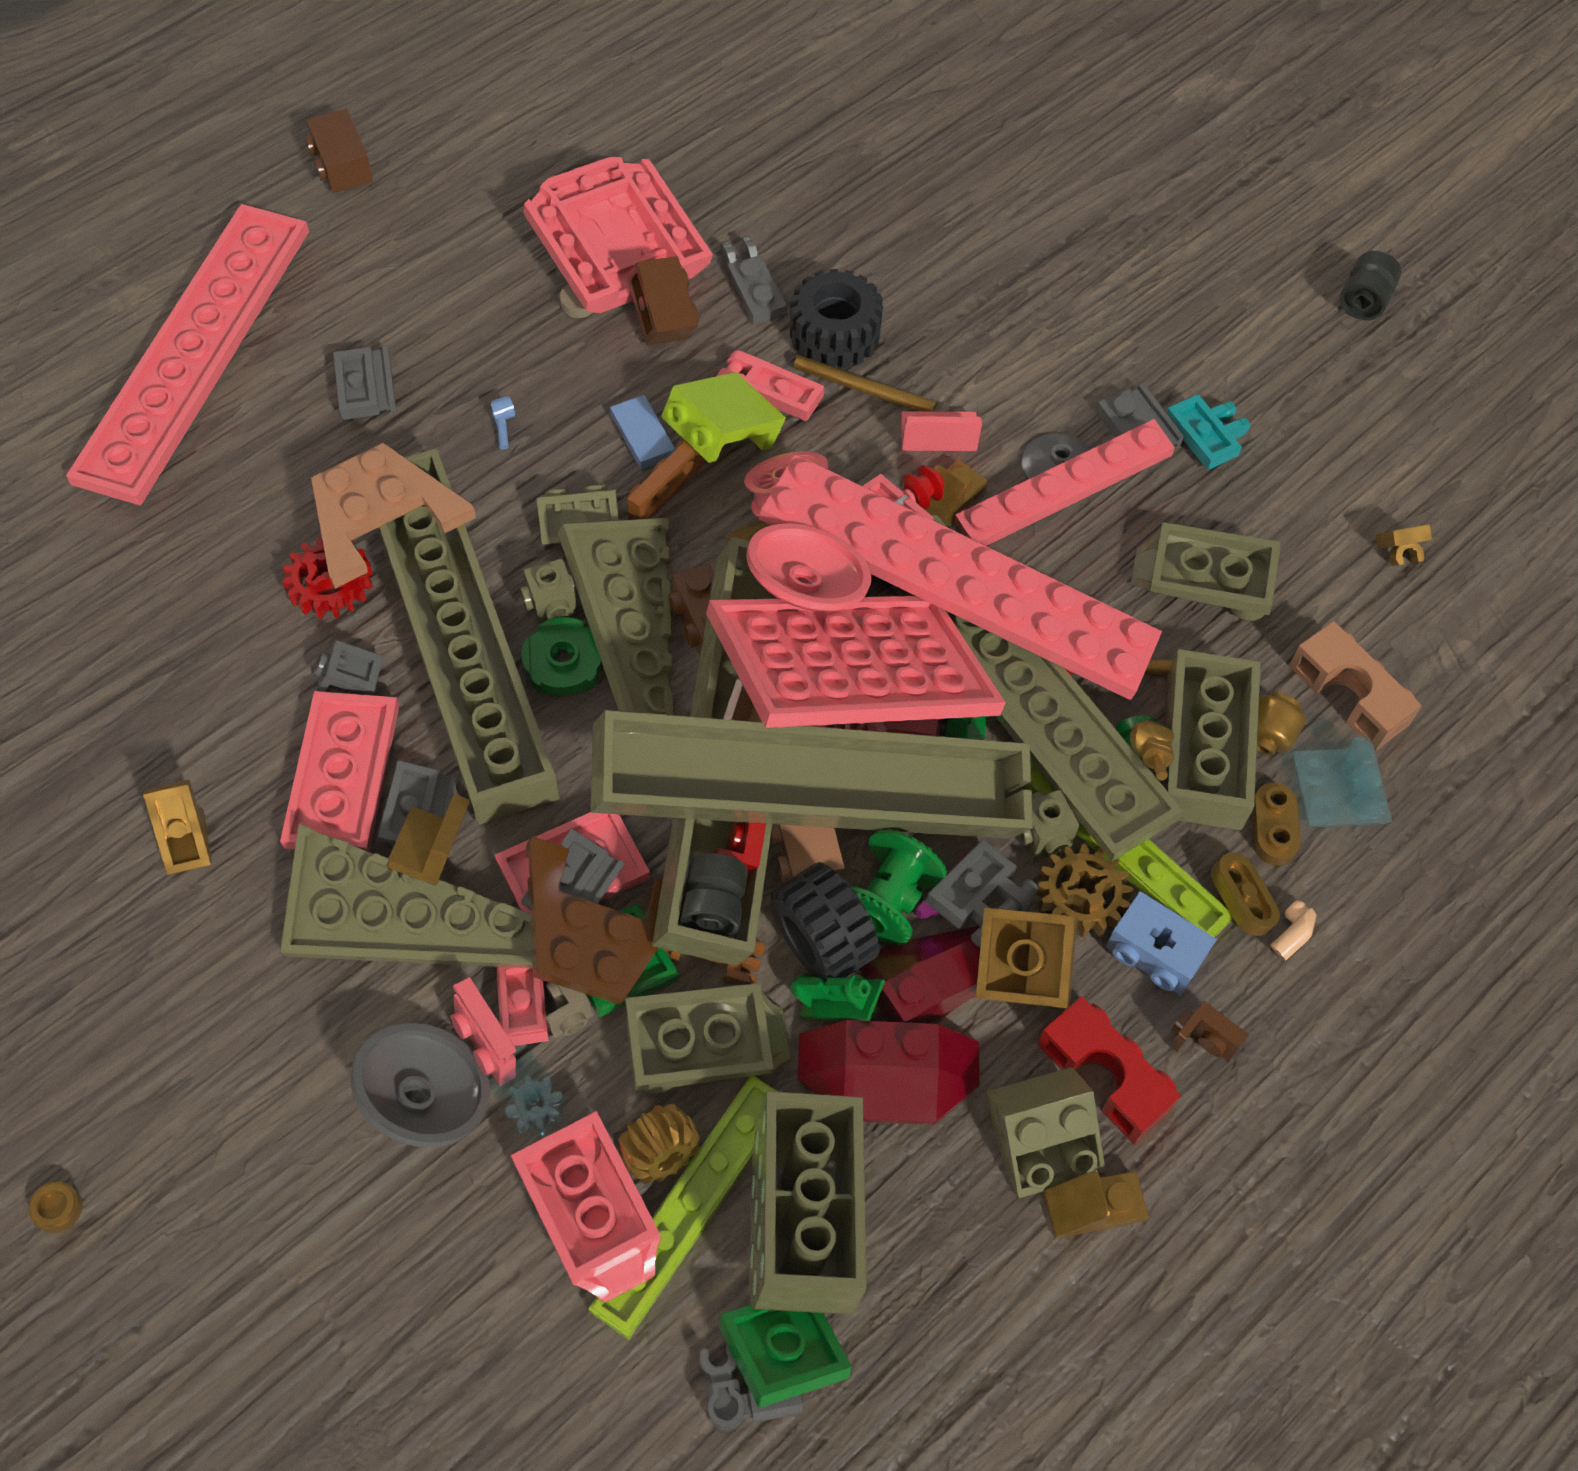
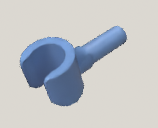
M505 396L491 402L492 416L498 430L499 448L502 450L509 448L505 420L516 417L510 397Z

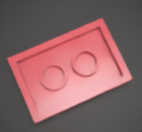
M590 812L536 836L542 840L560 845L572 828L606 850L609 856L617 861H623L625 864L601 901L650 879V871L619 814ZM527 840L494 856L518 908L532 914V910L521 904L523 897L528 891L527 879L530 876L529 858H526V845L529 841Z

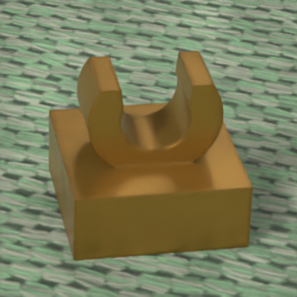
M1430 524L1375 534L1378 549L1392 547L1389 552V561L1392 566L1404 565L1403 552L1405 549L1410 553L1411 563L1423 561L1424 551L1417 542L1432 540Z

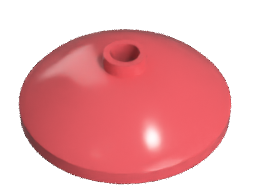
M789 523L771 525L756 532L751 538L747 549L746 558L748 566L760 585L781 601L801 609L817 612L843 610L862 601L870 587L871 572L861 554L841 538L815 527Z

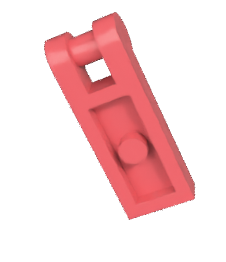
M739 350L732 352L727 360V368H722L716 375L720 376L737 372L776 409L806 422L824 396L823 385Z

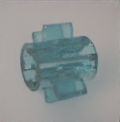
M525 1075V1083L518 1089L509 1087L510 1097L516 1104L509 1105L505 1108L508 1118L520 1116L517 1124L519 1133L523 1134L529 1127L538 1129L539 1134L542 1136L545 1134L544 1127L551 1121L561 1122L560 1113L554 1109V1106L562 1104L564 1099L562 1092L550 1093L552 1088L550 1077L547 1076L542 1082L532 1081L529 1075ZM539 1099H542L544 1105L542 1108L534 1106L530 1111L527 1110L526 1104L528 1102L536 1104Z

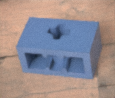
M1140 891L1113 930L1105 948L1112 951L1114 957L1122 964L1130 967L1135 966L1148 974L1158 987L1182 995L1217 939ZM1156 943L1162 946L1161 950L1154 947Z

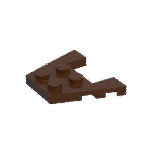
M531 836L526 845V858H529L530 873L527 880L528 895L531 896L532 907L530 932L533 977L619 1005L626 998L658 950V947L652 946L663 881L656 879L651 885L643 919L559 891V885L570 849Z

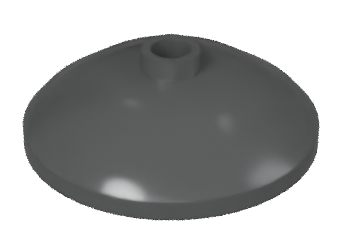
M403 1023L392 1025L376 1032L361 1046L351 1069V1090L361 1113L381 1133L407 1145L425 1148L441 1147L462 1140L479 1125L490 1101L489 1078L478 1067L473 1050L455 1035L427 1024Z

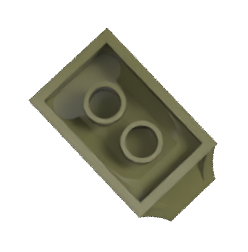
M1162 522L1161 529L1154 537L1137 547L1131 585L1164 595L1227 607L1238 618L1255 621L1264 615H1270L1272 609L1281 542Z
M761 983L625 998L627 1036L635 1092L643 1091L647 1094L659 1095L677 1086L773 1073L782 1063L791 1059L783 1009L772 1003L765 996L761 989Z

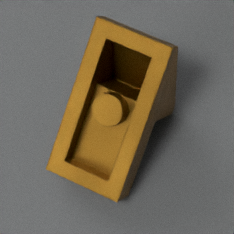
M958 459L947 470L938 464L933 468L941 474L944 480V496L939 501L930 498V507L925 509L931 516L937 515L946 527L955 519L956 514L964 511L986 489L987 485L986 478Z
M190 780L145 789L143 796L167 875L211 865L212 860L205 813L203 809L198 810Z
M1092 1171L1043 1192L1055 1239L1143 1223L1149 1218L1136 1171L1100 1178L1098 1171Z

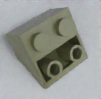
M1073 1067L986 1091L993 1133L1018 1198L1042 1192L1092 1171H1098L1099 1174L1106 1173L1094 1093Z

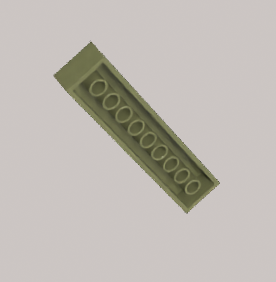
M437 448L404 457L452 490ZM422 505L378 527L477 824L481 825L560 799L553 767L465 524L444 534L427 508Z

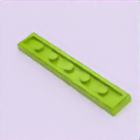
M1030 760L1031 782L1024 785L1027 790H1031L1032 794L1055 792ZM1080 823L1076 834L1092 849L1097 851L1100 846ZM1150 839L1118 858L1119 862L1115 869L1118 872L1128 871L1129 877L1127 880L1133 886L1214 938L1233 920L1230 911ZM1104 853L1103 858L1108 862L1110 859Z
M755 1076L749 1077L653 1215L652 1219L661 1235L656 1253L655 1275L608 1302H603L596 1297L588 1309L592 1315L628 1340L752 1160L756 1125L767 1091L778 1092Z

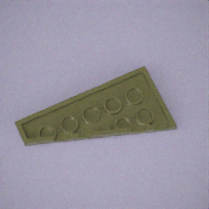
M668 518L563 524L558 531V536L618 711L673 715V692L669 688V670L672 667V653H668V638L671 635V608L668 598L670 581L667 580L666 563L669 560V547L666 546V532L669 529Z
M299 824L280 953L285 957L533 968L530 932L532 914L502 902L498 903L480 896L474 891L461 886L457 887L442 880H438L435 886L392 870L386 866L389 858L376 853L372 854L354 847L348 842L335 837L331 838Z

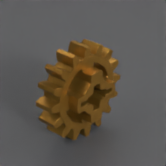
M1082 844L1077 854H1074L1069 846L1064 847L1061 855L1062 859L1052 854L1047 863L1048 867L1042 866L1038 877L1041 882H1038V892L1036 893V895L1044 897L1039 905L1040 911L1051 910L1054 915L1078 918L1077 929H1079L1081 939H1086L1090 929H1094L1099 937L1104 936L1107 925L1115 929L1121 920L1120 915L1124 916L1131 905L1126 900L1130 899L1133 892V887L1124 885L1129 877L1128 871L1117 872L1115 870L1119 859L1107 862L1103 859L1104 851L1101 848L1096 851L1095 855L1089 854L1086 844ZM1064 873V882L1060 888L1056 889V880ZM1108 894H1111V904L1104 910V899H1106Z

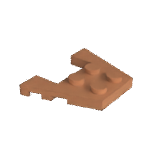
M384 443L311 477L329 577L335 589L368 572L366 563L351 542L352 540L422 505L427 508L444 534L476 518L475 509L471 503Z

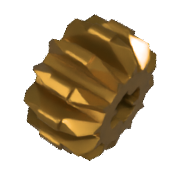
M669 1104L664 1108L661 1105H657L647 1114L641 1113V1117L635 1122H630L627 1125L628 1131L622 1133L618 1138L620 1143L618 1152L627 1171L631 1172L635 1179H640L643 1184H647L654 1180L662 1182L668 1175L672 1173L677 1174L678 1169L682 1166L689 1165V1157L695 1155L699 1150L698 1142L701 1137L696 1131L697 1126L690 1116H687L675 1104Z

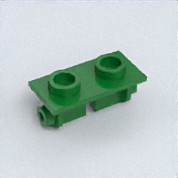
M801 974L792 981L791 992L804 1004L799 1014L801 1019L869 1021L885 981L883 979H864L860 975H851L849 978H828L825 982L822 978Z

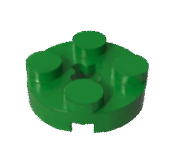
M568 617L550 619L538 626L539 630L530 639L528 635L524 640L521 650L523 668L527 678L532 682L533 688L537 692L565 696L588 691L596 686L598 676L603 670V664L592 632L585 627L584 622ZM561 650H567L568 656H573L567 662H558L552 659L558 657Z

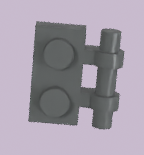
M982 840L928 893L926 903L958 929H961L970 919L975 921L979 928L971 935V940L976 946L980 947L984 908H990L985 903L996 894L1003 900V903L997 909L1025 912L1031 906V898L1038 892V886L1029 879H1026L1020 886L1012 882L1010 878L1014 875L1017 866Z

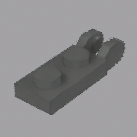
M747 235L743 236L740 240L741 249L746 258L741 261H737L735 251L729 241L720 243V251L727 267V275L752 324L787 315V305L761 255H758L752 238Z

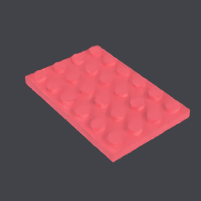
M917 596L864 597L862 601L852 607L833 612L805 610L785 603L780 599L710 600L706 615L765 728L1000 716L1005 706V700L947 612Z

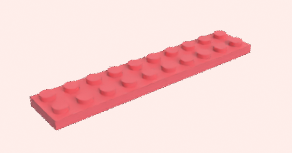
M244 204L239 206L66 475L70 485L141 506L308 235L309 229L306 221Z
M796 454L760 511L759 520L769 525L785 523L807 525L841 538L861 554L868 564L872 575L1129 700L1137 692L1162 633L1159 629Z

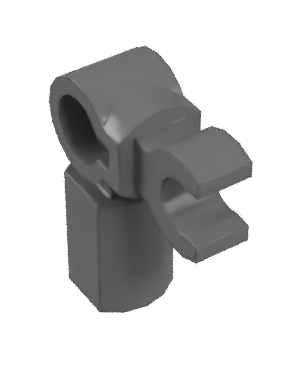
M726 1345L728 1360L721 1367H715L709 1362L707 1348L701 1349V1369L711 1379V1384L705 1387L708 1401V1417L710 1423L720 1431L734 1430L742 1423L743 1418L752 1417L755 1423L803 1414L801 1395L758 1409L749 1388L747 1394L741 1395L739 1380L732 1379V1373L737 1363L728 1345Z

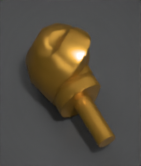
M1145 720L1142 723H1137L1130 732L1131 746L1143 759V763L1147 767L1155 769L1157 779L1165 780L1168 777L1166 767L1174 759L1171 741L1174 740V732L1164 725L1153 721Z

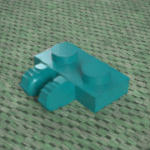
M1199 394L1168 407L1166 412L1184 435V442L1207 470L1238 457L1242 446L1236 439L1243 437L1251 428L1246 418L1224 425L1223 422L1230 420L1237 412V407L1234 403L1229 401L1210 409Z

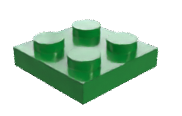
M751 1305L722 1313L720 1316L719 1328L758 1409L849 1379L852 1366L824 1313L752 1309Z

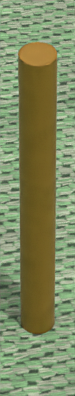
M800 355L795 359V370L915 411H935L937 402Z

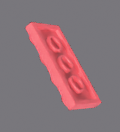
M314 691L280 839L284 849H295L298 826L301 824L323 835L348 842L359 849L367 852L371 851L399 711L397 697Z

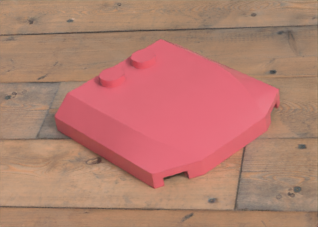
M608 157L548 178L540 186V192L531 201L528 199L524 203L523 214L580 303L588 312L603 313L634 301L627 275L636 262L678 256L681 268L686 270L688 279L696 276L711 263L712 252L650 159H641V164L623 163L622 157Z

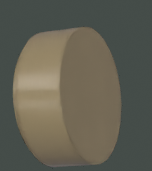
M569 284L561 290L560 303L562 311L566 315L573 318H584L593 313L584 309Z

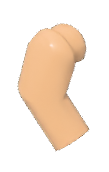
M1296 900L1285 910V917L1293 924L1270 944L1275 953L1284 961L1302 947L1313 933L1317 915L1313 908L1308 909L1305 903L1300 900Z

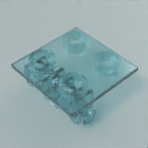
M1366 737L1352 739L1350 741L1351 746L1348 749L1292 752L1308 828L1392 823L1374 746L1368 742Z

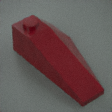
M979 926L912 939L903 945L889 944L879 950L876 958L856 970L855 973L864 979H883L885 981L876 1005L888 1022L930 1024L976 997L980 947L973 943L971 935Z

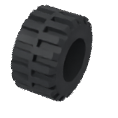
M830 269L828 273H824L821 270L815 272V277L807 276L804 278L802 285L796 286L794 295L791 297L790 338H792L794 349L800 350V356L811 358L833 367L841 366L842 369L850 368L851 363L856 365L863 363L864 357L870 358L874 353V348L878 347L880 341L883 314V299L881 294L877 293V287L873 283L867 284L866 277L862 275L854 276L853 271L846 270L845 273L838 272V269ZM829 318H839L843 320H834Z
M822 862L814 863L770 893L772 912L780 932L797 959L814 977L822 978L825 982L828 978H846L878 956L879 944L877 933L866 908L847 881L828 865Z

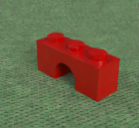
M1083 996L1043 1029L1037 1045L1061 1070L1073 1067L1077 1071L1084 1065L1097 1064L1105 1067L1112 1073L1117 1084V1090L1108 1098L1101 1112L1133 1145L1164 1118L1180 1099L1181 1095L1176 1091L1173 1080L1165 1072L1155 1070L1143 1058L1140 1047L1127 1036L1122 1037L1110 1025V1019L1104 1010L1096 1004H1090Z

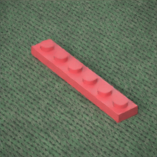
M1153 419L956 514L955 524L962 535L985 546L990 545L1171 457L1175 447L1156 420Z

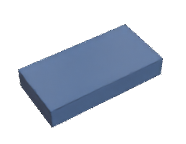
M645 395L610 407L611 417L641 470L656 465L661 459H667L675 451L671 440Z

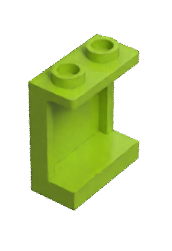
M737 372L673 386L662 413V418L709 463L717 460L725 444L750 438L761 450L772 448L786 419L781 412Z

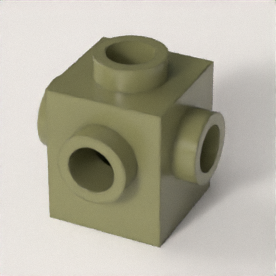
M563 559L552 562H540L531 568L523 570L526 586L520 587L522 600L527 611L533 609L538 625L554 618L578 617L575 597L579 596L573 576L567 572Z
M1060 790L1049 794L1045 792L1033 794V829L1017 837L1020 843L1026 847L1032 861H1036L1052 854L1059 855L1063 853L1066 846L1071 848L1080 821L1070 809Z

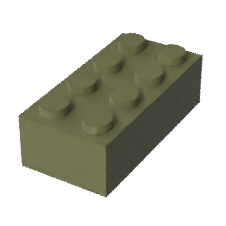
M1181 649L1177 650L1167 676L1164 726L1174 732V740L1171 741L1174 759L1166 767L1168 777L1165 780H1160V783L1184 811L1182 818L1178 821L1242 830L1253 811L1260 661Z

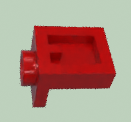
M749 822L733 824L727 841V848L729 850L718 848L711 854H722L741 861L747 866L748 874H750L760 866L766 824Z

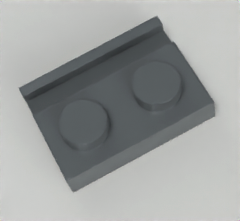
M382 345L381 350L372 351L371 347L333 352L338 404L342 420L380 415V411L391 410V413L397 412L388 345Z
M1144 383L1139 384L1135 390L1127 389L1097 403L1095 411L1114 437H1118L1155 419L1173 445L1178 447L1182 443L1184 435Z
M398 760L376 843L394 847L412 807L444 818L455 792L458 775L452 774V776L440 774L439 770Z
M571 828L560 846L570 850L559 885V891L599 904L625 863L609 856L606 850ZM527 891L521 904L532 910L531 896L528 895Z

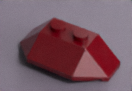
M845 1020L799 1033L797 1080L806 1088L808 1087L813 1094L863 1097V1122L935 1125L968 1095H971L979 1088V1041L940 1024Z

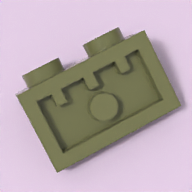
M594 485L583 488L584 493L568 494L567 489H554L544 492L545 497L537 498L542 546L562 545L558 531L563 524L619 521L616 491H607L606 485Z

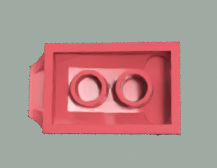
M597 1111L511 1155L523 1184L573 1285L591 1292L603 1302H608L655 1275L656 1253L661 1239L660 1232Z

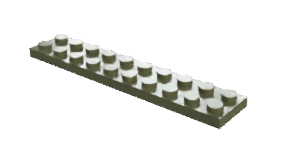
M937 515L933 516L935 522L946 527ZM890 584L899 596H915ZM946 611L1006 702L1001 715L996 716V718L1016 743L1030 744V760L1055 791L1060 790L1063 793L1076 818L1111 861L1116 860L1182 818L1183 809L1065 668Z

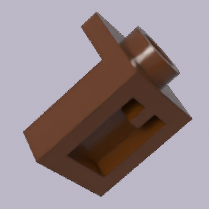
M1203 1001L1194 1013L1186 1008L1175 1022L1171 1030L1177 1036L1170 1047L1178 1052L1192 1034L1198 1038L1199 1044L1204 1050L1213 1056H1222L1229 1062L1249 1034Z

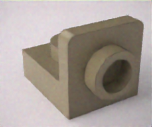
M553 983L545 985L550 997L558 1010L545 1018L553 1038L562 1034L565 1036L572 1035L585 1027L588 1023L587 1019L593 1016L587 996L584 993Z

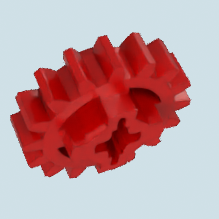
M317 537L316 546L314 547L305 542L301 544L304 552L301 555L291 552L289 556L293 565L283 566L286 578L282 579L291 604L293 606L299 605L302 613L305 615L314 609L319 619L323 618L326 611H331L333 616L337 618L340 614L339 609L343 607L353 612L355 609L352 602L355 599L365 602L366 595L364 589H372L373 586L370 578L373 575L370 562L367 561L364 550L358 549V553L366 563L368 572L335 589L329 577L322 537ZM304 577H306L305 582L307 585L305 588L302 586Z

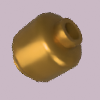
M1271 692L1270 695L1259 697L1257 752L1273 756L1274 752L1292 750L1306 721L1299 701L1281 692Z

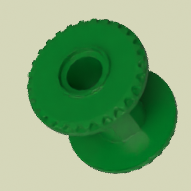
M883 828L882 830L875 831L869 838L870 850L881 863L875 874L876 878L869 883L866 890L855 886L851 887L866 908L875 927L878 940L882 943L898 946L906 944L913 934L910 923L900 911L908 915L922 895V892L916 889V887L934 888L947 876V870L942 860L937 857V854L925 846L924 843L898 830L894 831Z

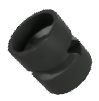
M1368 251L1361 254L1353 266L1350 278L1346 281L1340 293L1339 301L1344 311L1360 320H1374L1380 317L1385 312L1391 295L1401 277L1402 270L1398 261L1393 256L1381 251Z
M701 854L692 858L686 883L689 892L686 893V898L683 901L680 918L681 924L687 928L721 936L736 934L741 921L742 908L739 899L745 894L748 875L747 866L733 857L722 854Z

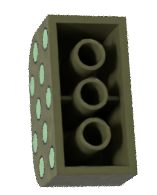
M767 1091L756 1125L752 1156L750 1223L752 1309L853 1314L867 1289L863 1097Z

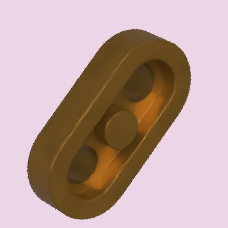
M1267 783L1260 787L1254 797V809L1252 811L1254 849L1259 858L1270 865L1281 866L1289 863L1298 852L1301 844L1297 798L1290 788L1280 783ZM1270 798L1279 800L1282 805L1274 804ZM1273 836H1281L1285 843L1277 842Z
M1238 853L1223 855L1211 869V878L1236 924L1243 931L1254 936L1266 934L1278 923L1280 917L1279 909L1250 860Z

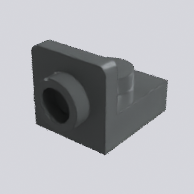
M336 640L328 654L321 652L316 662L313 675L320 677L316 691L326 692L329 685H333L360 695H372L375 691L383 656Z

